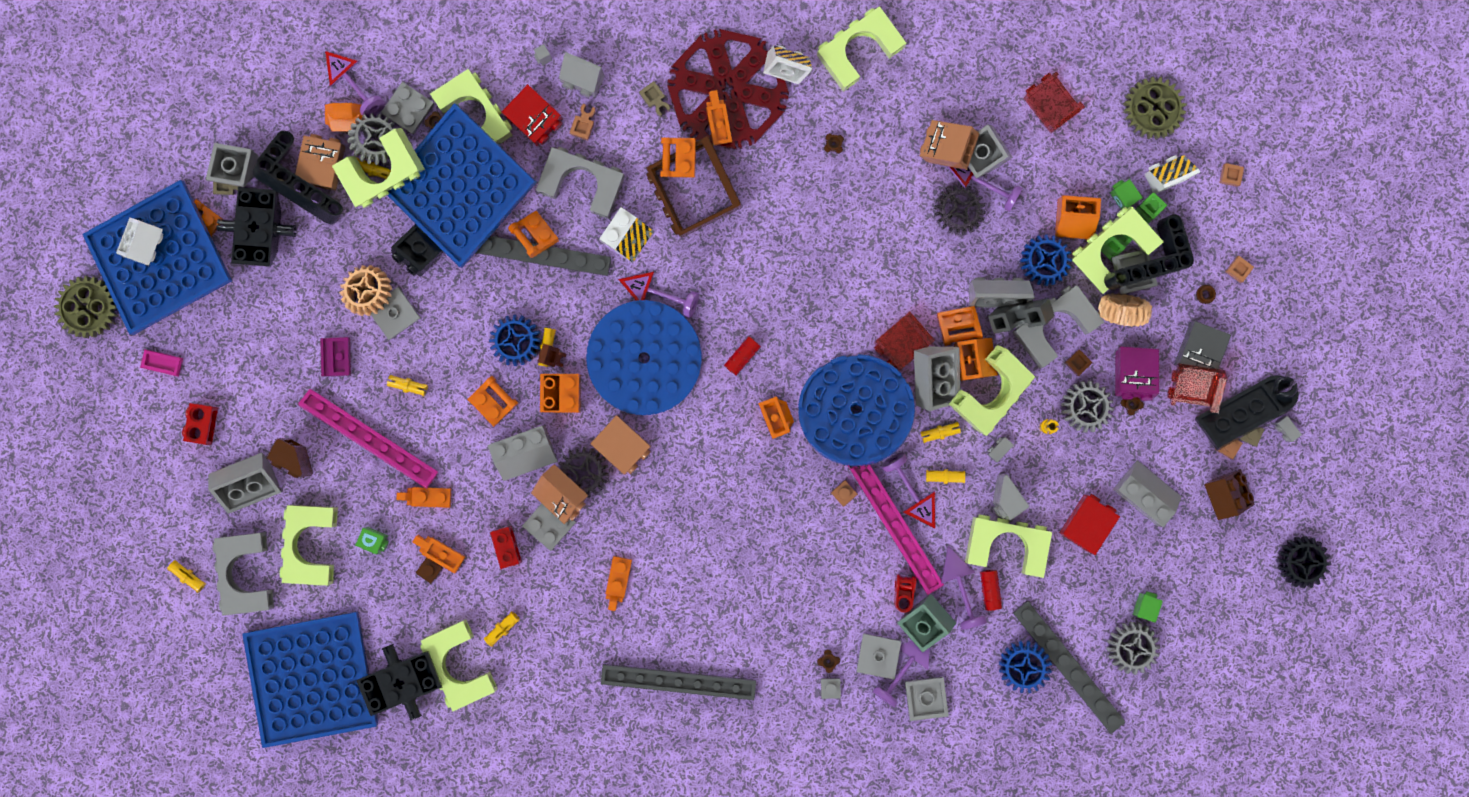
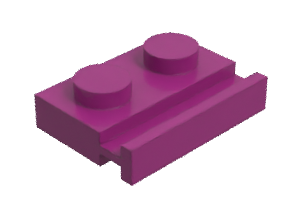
M320 338L321 376H351L350 338Z

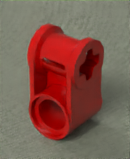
M896 574L894 606L900 612H909L913 607L916 576L908 578L900 577L899 574ZM902 598H906L908 605L902 609L899 607V601Z

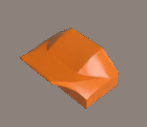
M326 104L325 124L330 127L331 132H348L352 130L350 128L351 124H356L355 120L357 118L362 120L360 113L362 104Z
M773 397L758 403L772 439L790 432L794 420L786 401Z

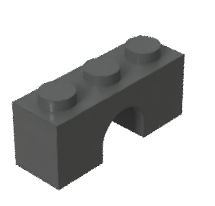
M1046 298L997 307L988 318L995 334L1011 331L1016 326L1027 323L1028 328L1047 325L1055 314L1050 299Z

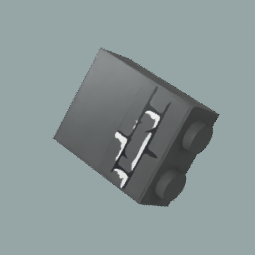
M1197 321L1190 322L1174 365L1178 366V370L1189 374L1191 371L1196 373V377L1207 381L1208 378H1215L1231 334Z

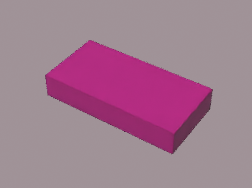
M145 349L140 368L179 377L183 358Z

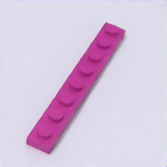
M309 389L298 403L301 408L427 489L438 475V471L313 390Z
M847 465L926 594L929 595L942 587L944 584L941 583L940 577L870 465Z

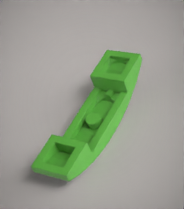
M1152 192L1135 210L1149 224L1167 204ZM1124 234L1114 235L1105 241L1101 252L1112 262L1111 258L1118 256L1132 239Z

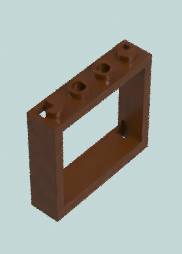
M708 136L696 142V152L705 148L732 203L731 206L684 229L656 173L662 170V159L646 167L648 171L646 174L650 184L654 183L657 189L654 193L658 201L662 200L665 206L662 208L667 218H671L673 224L670 226L675 235L678 234L681 238L743 208ZM676 152L670 155V166L675 164Z

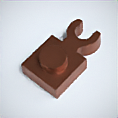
M543 344L538 362L551 367H555V365L563 367L564 364L560 362L562 356L566 357V354L559 352V348Z

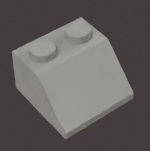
M565 52L559 80L563 83L562 86L568 90H573V88L580 90V94L588 98L591 95L596 97L605 77L602 68Z
M989 124L978 131L979 137L969 163V168L976 179L997 169L1013 158L994 127Z
M214 143L205 180L245 187L254 177L253 169L260 156L252 149Z
M999 474L996 479L993 497L995 507L993 510L999 518L1012 520L1030 506L1007 474Z

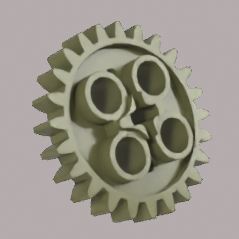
M1151 77L1149 82L1144 78L1142 84L1137 82L1135 88L1132 87L1129 90L1131 94L1125 96L1129 101L1123 103L1128 108L1122 112L1128 114L1124 120L1131 121L1128 127H1135L1133 133L1139 130L1141 131L1140 137L1147 134V139H1150L1154 135L1155 140L1160 138V134L1165 138L1167 132L1171 135L1174 133V129L1180 127L1178 123L1184 121L1181 116L1186 114V111L1182 110V108L1187 104L1181 103L1185 96L1178 95L1181 89L1174 90L1175 83L1169 86V79L1162 83V77H1159L1156 82L1154 77ZM1150 91L1155 92L1156 99L1150 96ZM1165 103L1171 106V111L1166 110ZM1154 105L1157 106L1156 111L1153 110ZM1138 106H1142L1145 112L1140 113L1138 111ZM1152 118L1159 120V126L1153 123Z
M84 276V279L77 277L76 281L70 279V286L63 284L65 291L58 290L61 298H55L59 304L54 305V308L59 309L54 315L61 317L57 322L64 323L62 329L68 330V334H75V337L80 338L82 336L83 338H89L90 336L96 338L97 333L104 334L103 329L110 330L108 324H115L112 317H118V314L114 313V310L118 309L114 306V301L103 280L98 281V278ZM89 290V296L86 298L85 292ZM73 303H75L74 311L71 310V305ZM102 303V310L99 312L98 305ZM86 317H88L89 321H88V323L85 325V324H84V319H85Z

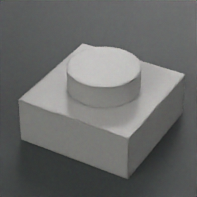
M822 678L821 699L841 698L840 678Z

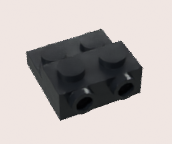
M416 224L391 246V256L394 261L399 264L401 262L404 263L411 275L415 276L417 274L419 277L443 253Z

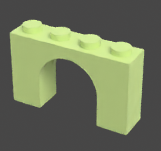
M880 6L875 10L871 8L860 21L858 19L854 20L849 25V29L839 31L834 35L832 41L829 43L826 41L818 47L817 57L843 92L860 79L859 74L851 65L845 53L846 45L853 38L867 36L874 39L889 59L906 46L905 40Z
M467 69L430 93L443 113H446L454 103L459 104L466 100H474L481 103L486 111V119L481 128L498 144L513 136L510 132L513 128L507 119L503 121L500 117L502 114L497 104L492 105L489 99L492 96L486 88L482 90L479 83L482 81L476 72L472 74Z
M402 128L393 129L379 138L391 160V172L382 183L374 182L367 177L356 156L346 157L332 166L355 207L363 206V208L372 205L375 198L381 199L389 195V190L392 188L397 190L403 187L406 180L410 179L412 181L420 177V172L425 170Z
M1133 207L1121 209L1116 214L1118 217L1113 222L1109 220L1101 227L1103 230L1098 235L1094 233L1087 239L1088 244L1083 248L1079 246L1072 252V261L1102 294L1108 290L1104 283V278L1106 274L1110 273L1103 265L1100 256L1101 248L1107 239L1118 234L1127 235L1147 255L1163 243V240Z
M999 345L985 359L1001 377L1002 384L998 396L990 403L980 404L969 393L960 389L949 403L974 429L985 436L993 431L995 425L1006 415L1009 408L1019 399V396L1030 386L1035 378L1008 349Z
M287 505V509L284 510L286 525L282 532V538L285 539L284 547L281 550L283 566L280 568V578H282V583L326 586L333 584L334 565L307 562L299 554L297 542L300 534L310 526L337 527L338 507Z
M979 514L978 518L973 517L965 563L987 567L993 540L1002 533L1012 532L1022 539L1025 546L1021 573L1044 578L1052 532L1046 531L1047 527L1035 525V528H1029L1028 523L1017 521L1016 525L1009 524L1007 519L998 518L997 521H992L990 516Z
M466 619L421 640L422 644L420 645L422 652L429 651L443 686L440 690H443L446 696L444 698L445 703L452 711L460 709L498 690L491 672L470 681H459L453 678L447 671L446 656L449 650L474 637Z

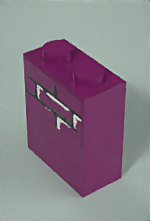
M1120 347L1115 355V396H1121L1122 399L1138 397L1143 401L1153 400L1159 395V349Z

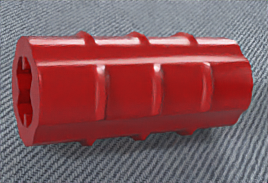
M748 336L735 353L729 357L724 367L737 376L761 346Z
M997 570L980 571L985 610L1002 609Z

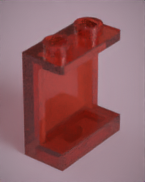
M1057 71L1052 75L1051 73L1045 75L1041 79L1042 83L1038 86L1033 84L1025 91L1027 94L1023 98L1050 134L1085 108L1081 101L1077 104L1057 78L1059 75Z
M908 312L873 343L876 345L874 347L876 352L880 356L884 354L888 359L887 363L900 371L914 359V350L928 347L935 339L915 316Z
M1178 363L1177 369L1173 370L1171 376L1173 385L1168 388L1167 392L1170 404L1175 406L1176 402L1209 406L1210 412L1218 413L1227 383L1226 371Z

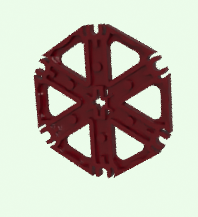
M719 29L721 37H718L717 30H714V38H709L707 33H704L705 42L700 35L671 66V68H676L678 71L670 70V73L676 75V78L674 80H667L669 84H675V86L667 85L680 127L687 122L682 130L686 131L687 128H691L693 132L689 135L690 138H693L698 133L696 141L708 136L711 142V135L705 132V128L709 125L706 111V102H710L709 96L692 114L688 115L683 112L678 94L681 90L709 95V91L717 90L719 100H724V104H726L732 143L717 146L737 150L735 142H738L739 149H742L741 142L744 140L748 141L749 146H752L751 137L756 144L785 113V111H780L778 108L786 109V105H782L780 100H788L789 96L781 93L789 94L785 80L777 77L778 84L774 89L748 84L765 65L768 51H765L763 47L766 45V41H762V38ZM733 40L749 44L751 47L750 52L732 70L724 46L725 42ZM704 49L706 51L713 76L686 69V62L697 50ZM724 80H726L727 85L729 87H733L730 94L731 99L727 92H723V90L725 89ZM742 103L767 108L771 111V115L758 129H752L749 126Z

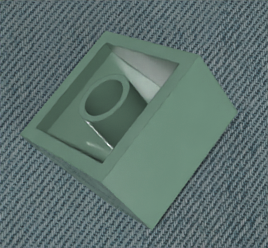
M930 594L913 607L897 624L917 647L924 652L948 635L956 625V622L933 595Z

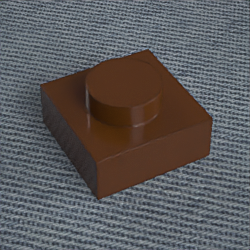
M1077 349L1064 363L1076 376H1080L1092 364V361L1080 349Z
M426 557L416 571V574L432 584L443 567Z

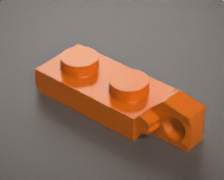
M717 90L709 91L710 102H706V111L713 146L732 143L726 104H724V100H719Z
M407 488V493L397 492L396 500L407 501V505L414 507L451 508L452 488Z
M416 535L412 543L421 547L419 551L423 556L452 573H457L466 557L430 536H427L425 539L420 535Z
M613 556L605 593V599L610 600L608 610L616 611L617 603L623 602L632 559Z

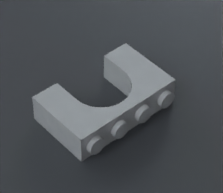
M552 147L536 191L539 194L556 200L564 178L572 171L586 170L597 179V191L590 211L593 214L609 219L625 178L622 170L611 166V169L604 167V163L593 160V162L586 160L587 157L578 153L575 155L569 154V151L562 147L557 149Z
M1070 285L1060 292L1062 295L1059 298L1053 297L1050 299L1053 311L1063 312L1071 316L1085 335L1091 333L1104 323V320L1077 285L1072 288ZM1027 323L1016 326L1012 333L1039 369L1044 368L1058 357L1044 337V325L1028 328Z
M266 532L215 538L212 548L214 554H216L215 571L218 573L217 590L220 592L219 609L222 611V616L273 609L272 589L245 591L235 584L232 577L233 565L240 556L268 551Z

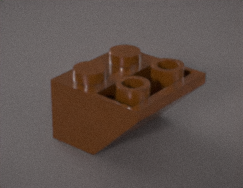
M290 438L276 439L266 459L272 461L271 465L278 469L283 467L288 470L290 476L295 478L312 476L313 470L306 447Z
M1241 469L1214 478L1204 484L1218 520L1239 516L1255 505L1253 494L1248 489L1246 476L1242 473Z

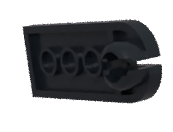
M1270 376L1195 418V421L1218 451L1292 410L1299 397L1298 384L1296 383L1292 386L1294 379L1291 377ZM1292 386L1291 390L1287 392H1281Z

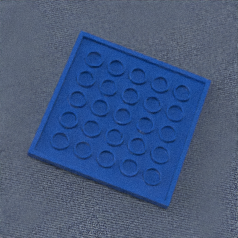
M454 103L415 149L418 158L425 170L420 172L421 176L412 181L410 179L404 182L405 185L397 190L392 188L388 191L389 195L387 196L457 266L463 268L535 186L537 181L458 104Z
M183 180L173 183L82 234L129 335L139 333L232 282ZM129 218L163 229L162 241L160 244H157L155 259L153 262H150L149 266L116 253Z
M358 611L242 634L262 748L378 726L377 715L370 716L356 681L369 674Z

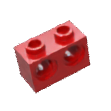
M189 403V407H187L185 412L187 418L186 425L182 430L183 441L212 445L219 407ZM200 410H203L204 416L202 419L198 417V413ZM196 429L200 430L198 438L195 436Z
M512 526L490 532L500 570L522 563Z

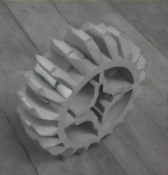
M373 113L370 114L369 118L365 114L362 115V120L357 118L355 120L356 124H351L350 128L352 130L348 131L350 137L347 141L351 144L350 150H355L354 156L361 155L360 161H364L365 158L368 159V165L371 164L372 160L375 161L376 166L379 164V160L385 164L387 159L390 160V157L379 138L393 129H397L393 128L394 122L388 124V117L382 120L381 115L378 114L377 118H374ZM361 131L366 138L364 144H361L358 138ZM371 137H373V139L374 137L378 138V141H372ZM370 149H376L378 152L370 151Z
M1081 381L1079 386L1073 384V390L1067 389V393L1070 396L1063 395V399L1068 401L1067 403H1061V406H1066L1067 410H1062L1061 412L1062 414L1068 413L1069 415L1064 420L1068 421L1071 419L1072 421L1069 423V426L1073 427L1077 424L1075 430L1080 431L1082 428L1084 433H1087L1088 430L1095 432L1096 428L1102 429V424H1108L1105 418H1112L1108 411L1114 410V407H1109V404L1114 401L1107 399L1111 395L1110 392L1104 394L1106 388L1101 387L1099 389V383L1093 385L1092 381H1087L1086 384L1084 381ZM1083 391L1093 392L1098 397L1090 400L1087 395L1084 396ZM1078 396L1079 407L1074 411V400ZM1093 403L1089 410H1083L1086 404ZM1101 403L1102 410L1099 417H1097L1096 408ZM1086 414L1093 422H1083L1077 416Z
M1129 622V626L1122 623L1123 630L1115 627V630L1118 632L1117 635L1111 632L1110 635L1114 639L1113 641L1107 640L1109 644H1112V647H1107L1106 650L1113 652L1108 655V658L1114 659L1112 664L1114 666L1118 665L1117 669L1120 671L1124 670L1126 674L1132 671V674L1137 675L1138 670L1141 673H1145L1144 667L1150 670V662L1156 664V660L1153 659L1154 656H1160L1155 652V650L1160 649L1159 645H1155L1159 640L1153 637L1155 632L1149 631V627L1146 625L1142 627V623L1138 622L1135 625L1134 622ZM1131 633H1134L1133 636L1131 635L1129 641L1122 642L1124 637ZM1141 635H1143L1147 642V649L1141 645ZM1126 646H1136L1141 650L1132 651ZM1119 648L1125 649L1126 662L1122 659ZM1139 655H1145L1142 660L1134 663Z

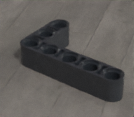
M285 130L278 132L257 159L253 169L254 177L323 222L335 224L343 211L342 205L280 165L290 152L294 136Z
M1172 214L1159 220L1157 223L1159 236L1163 240L1162 246L1165 257L1106 274L1104 283L1108 289L1115 290L1178 272L1193 265L1194 257L1183 221L1179 215Z

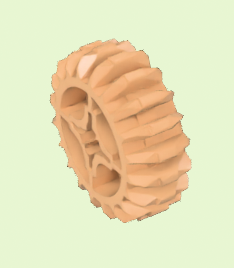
M361 265V269L354 267L355 272H348L349 277L343 278L345 284L340 285L344 289L339 292L343 296L342 302L353 314H358L359 316H364V314L371 316L372 312L378 314L379 308L384 310L382 306L384 303L389 304V301L386 300L387 297H392L391 293L388 292L392 290V286L389 285L391 283L390 279L378 267H373L372 265L368 267ZM374 278L378 282V289L374 288ZM354 292L358 294V303L355 301Z
M1107 294L1101 298L1098 306V314L1101 318L1110 323L1123 326H1143L1149 323L1152 314V305L1148 301L1127 294Z

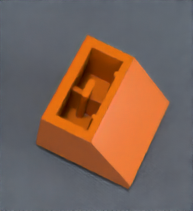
M1066 195L1058 198L1055 236L1087 240L1096 233L1100 219L1101 198Z
M992 338L954 343V347H959L960 381L998 376L997 371L985 360L994 349Z
M540 374V412L581 413V375Z

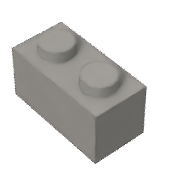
M544 44L534 49L535 54L533 55L538 64L541 63L543 66L553 61Z
M1283 416L1274 423L1276 425L1275 429L1283 434L1282 438L1286 442H1293L1302 435L1288 416Z
M1000 437L996 441L997 444L988 449L989 453L987 455L996 463L1013 447V444L1006 437Z

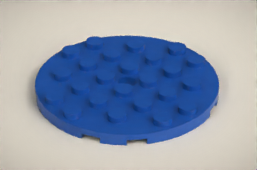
M649 300L628 302L608 312L594 328L588 342L586 354L588 373L597 392L613 407L634 415L658 414L678 405L687 397L697 382L702 361L699 339L689 321L674 308ZM646 352L649 354L650 359L647 363L639 361L640 353Z
M858 354V356L849 357L845 355L832 359L831 362L823 367H819L808 378L800 394L798 414L805 438L819 454L839 464L864 466L886 459L903 445L914 423L915 404L909 384H907L902 374L894 366L882 359L869 355ZM856 405L862 408V412L858 414H853L851 408Z

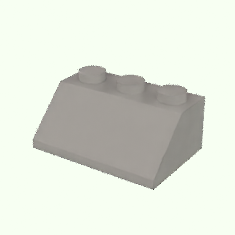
M979 277L971 280L969 284V307L997 308L1030 302L1034 299L1030 281H1024L1023 278H1014L1011 281L1004 278L985 280V278Z
M926 347L914 350L916 406L928 411L950 406L949 403L960 391L959 347Z
M543 425L488 445L493 462L503 481L558 462L546 427Z
M263 453L208 474V490L228 514L281 493L272 466Z
M1138 460L1113 488L1116 493L1158 527H1164L1176 513L1182 496Z

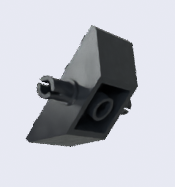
M238 187L235 220L218 219L217 224L225 226L216 225L219 232H234L231 264L271 267L278 253L279 236L296 237L297 233L294 232L297 231L296 225L280 224L281 206L278 192L270 189Z
M394 644L383 647L382 650L388 663L387 667L356 680L370 716L402 704L406 708L410 721L421 717L422 715L415 700L420 696L443 687L429 651L399 660Z

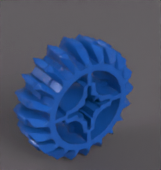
M1045 234L1043 239L1038 235L1036 241L1031 239L1029 240L1030 245H1024L1027 251L1020 253L1026 257L1019 260L1021 263L1026 264L1021 267V270L1027 269L1028 272L1024 276L1027 277L1031 274L1032 277L1029 281L1033 282L1037 279L1036 285H1040L1042 280L1044 286H1048L1049 282L1051 285H1055L1056 280L1061 282L1063 280L1062 276L1066 277L1068 275L1066 270L1071 269V266L1067 264L1072 262V258H1067L1071 251L1065 252L1064 249L1068 245L1061 246L1062 239L1055 242L1056 236L1054 235L1051 236L1050 240L1048 234ZM1047 245L1055 250L1049 253L1044 248L1041 249L1040 246ZM1035 250L1038 261L1033 266L1032 254ZM1053 255L1048 263L1039 265L1046 257ZM1059 255V256H1060V267H1059V269L1057 270V269H1056L1057 266H1056V264H1055V258ZM1045 268L1052 275H1043L1037 272V270Z
M516 314L513 315L512 321L509 316H505L506 323L500 319L499 323L501 326H493L497 329V332H490L491 335L495 336V339H489L490 343H495L490 349H497L493 355L495 357L501 355L499 361L503 362L506 359V365H510L512 360L513 366L518 365V360L521 365H525V358L531 362L532 359L529 355L537 356V353L533 351L534 348L540 350V346L535 345L536 342H541L540 338H535V336L540 335V331L533 332L537 325L529 326L532 321L530 319H527L524 323L525 317L522 315L518 321ZM513 325L525 327L528 333L517 334ZM508 328V337L500 342L502 333ZM513 336L521 338L517 346L514 343H509ZM530 339L528 349L522 353V344ZM512 346L517 356L507 355L502 348Z
M1019 641V647L1012 643L1013 650L1006 647L1005 651L1008 655L1002 653L1001 657L1004 660L999 661V665L1004 666L999 668L1000 673H1005L1001 676L1002 680H1007V686L1014 684L1012 688L1014 691L1020 687V693H1024V688H1027L1028 693H1032V687L1039 691L1038 684L1044 687L1043 679L1049 681L1050 677L1046 674L1052 673V669L1047 668L1052 665L1051 661H1045L1049 658V655L1043 654L1045 651L1043 647L1037 651V643L1033 647H1030V641L1026 642V646H1023V642ZM1023 653L1021 660L1011 662L1015 655ZM1030 653L1040 660L1042 666H1037V664L1030 661ZM1027 659L1028 668H1026L1024 674L1023 669L1020 666H1024V663H1026ZM1009 667L1020 672V680L1012 676ZM1040 672L1036 678L1027 681L1030 674Z

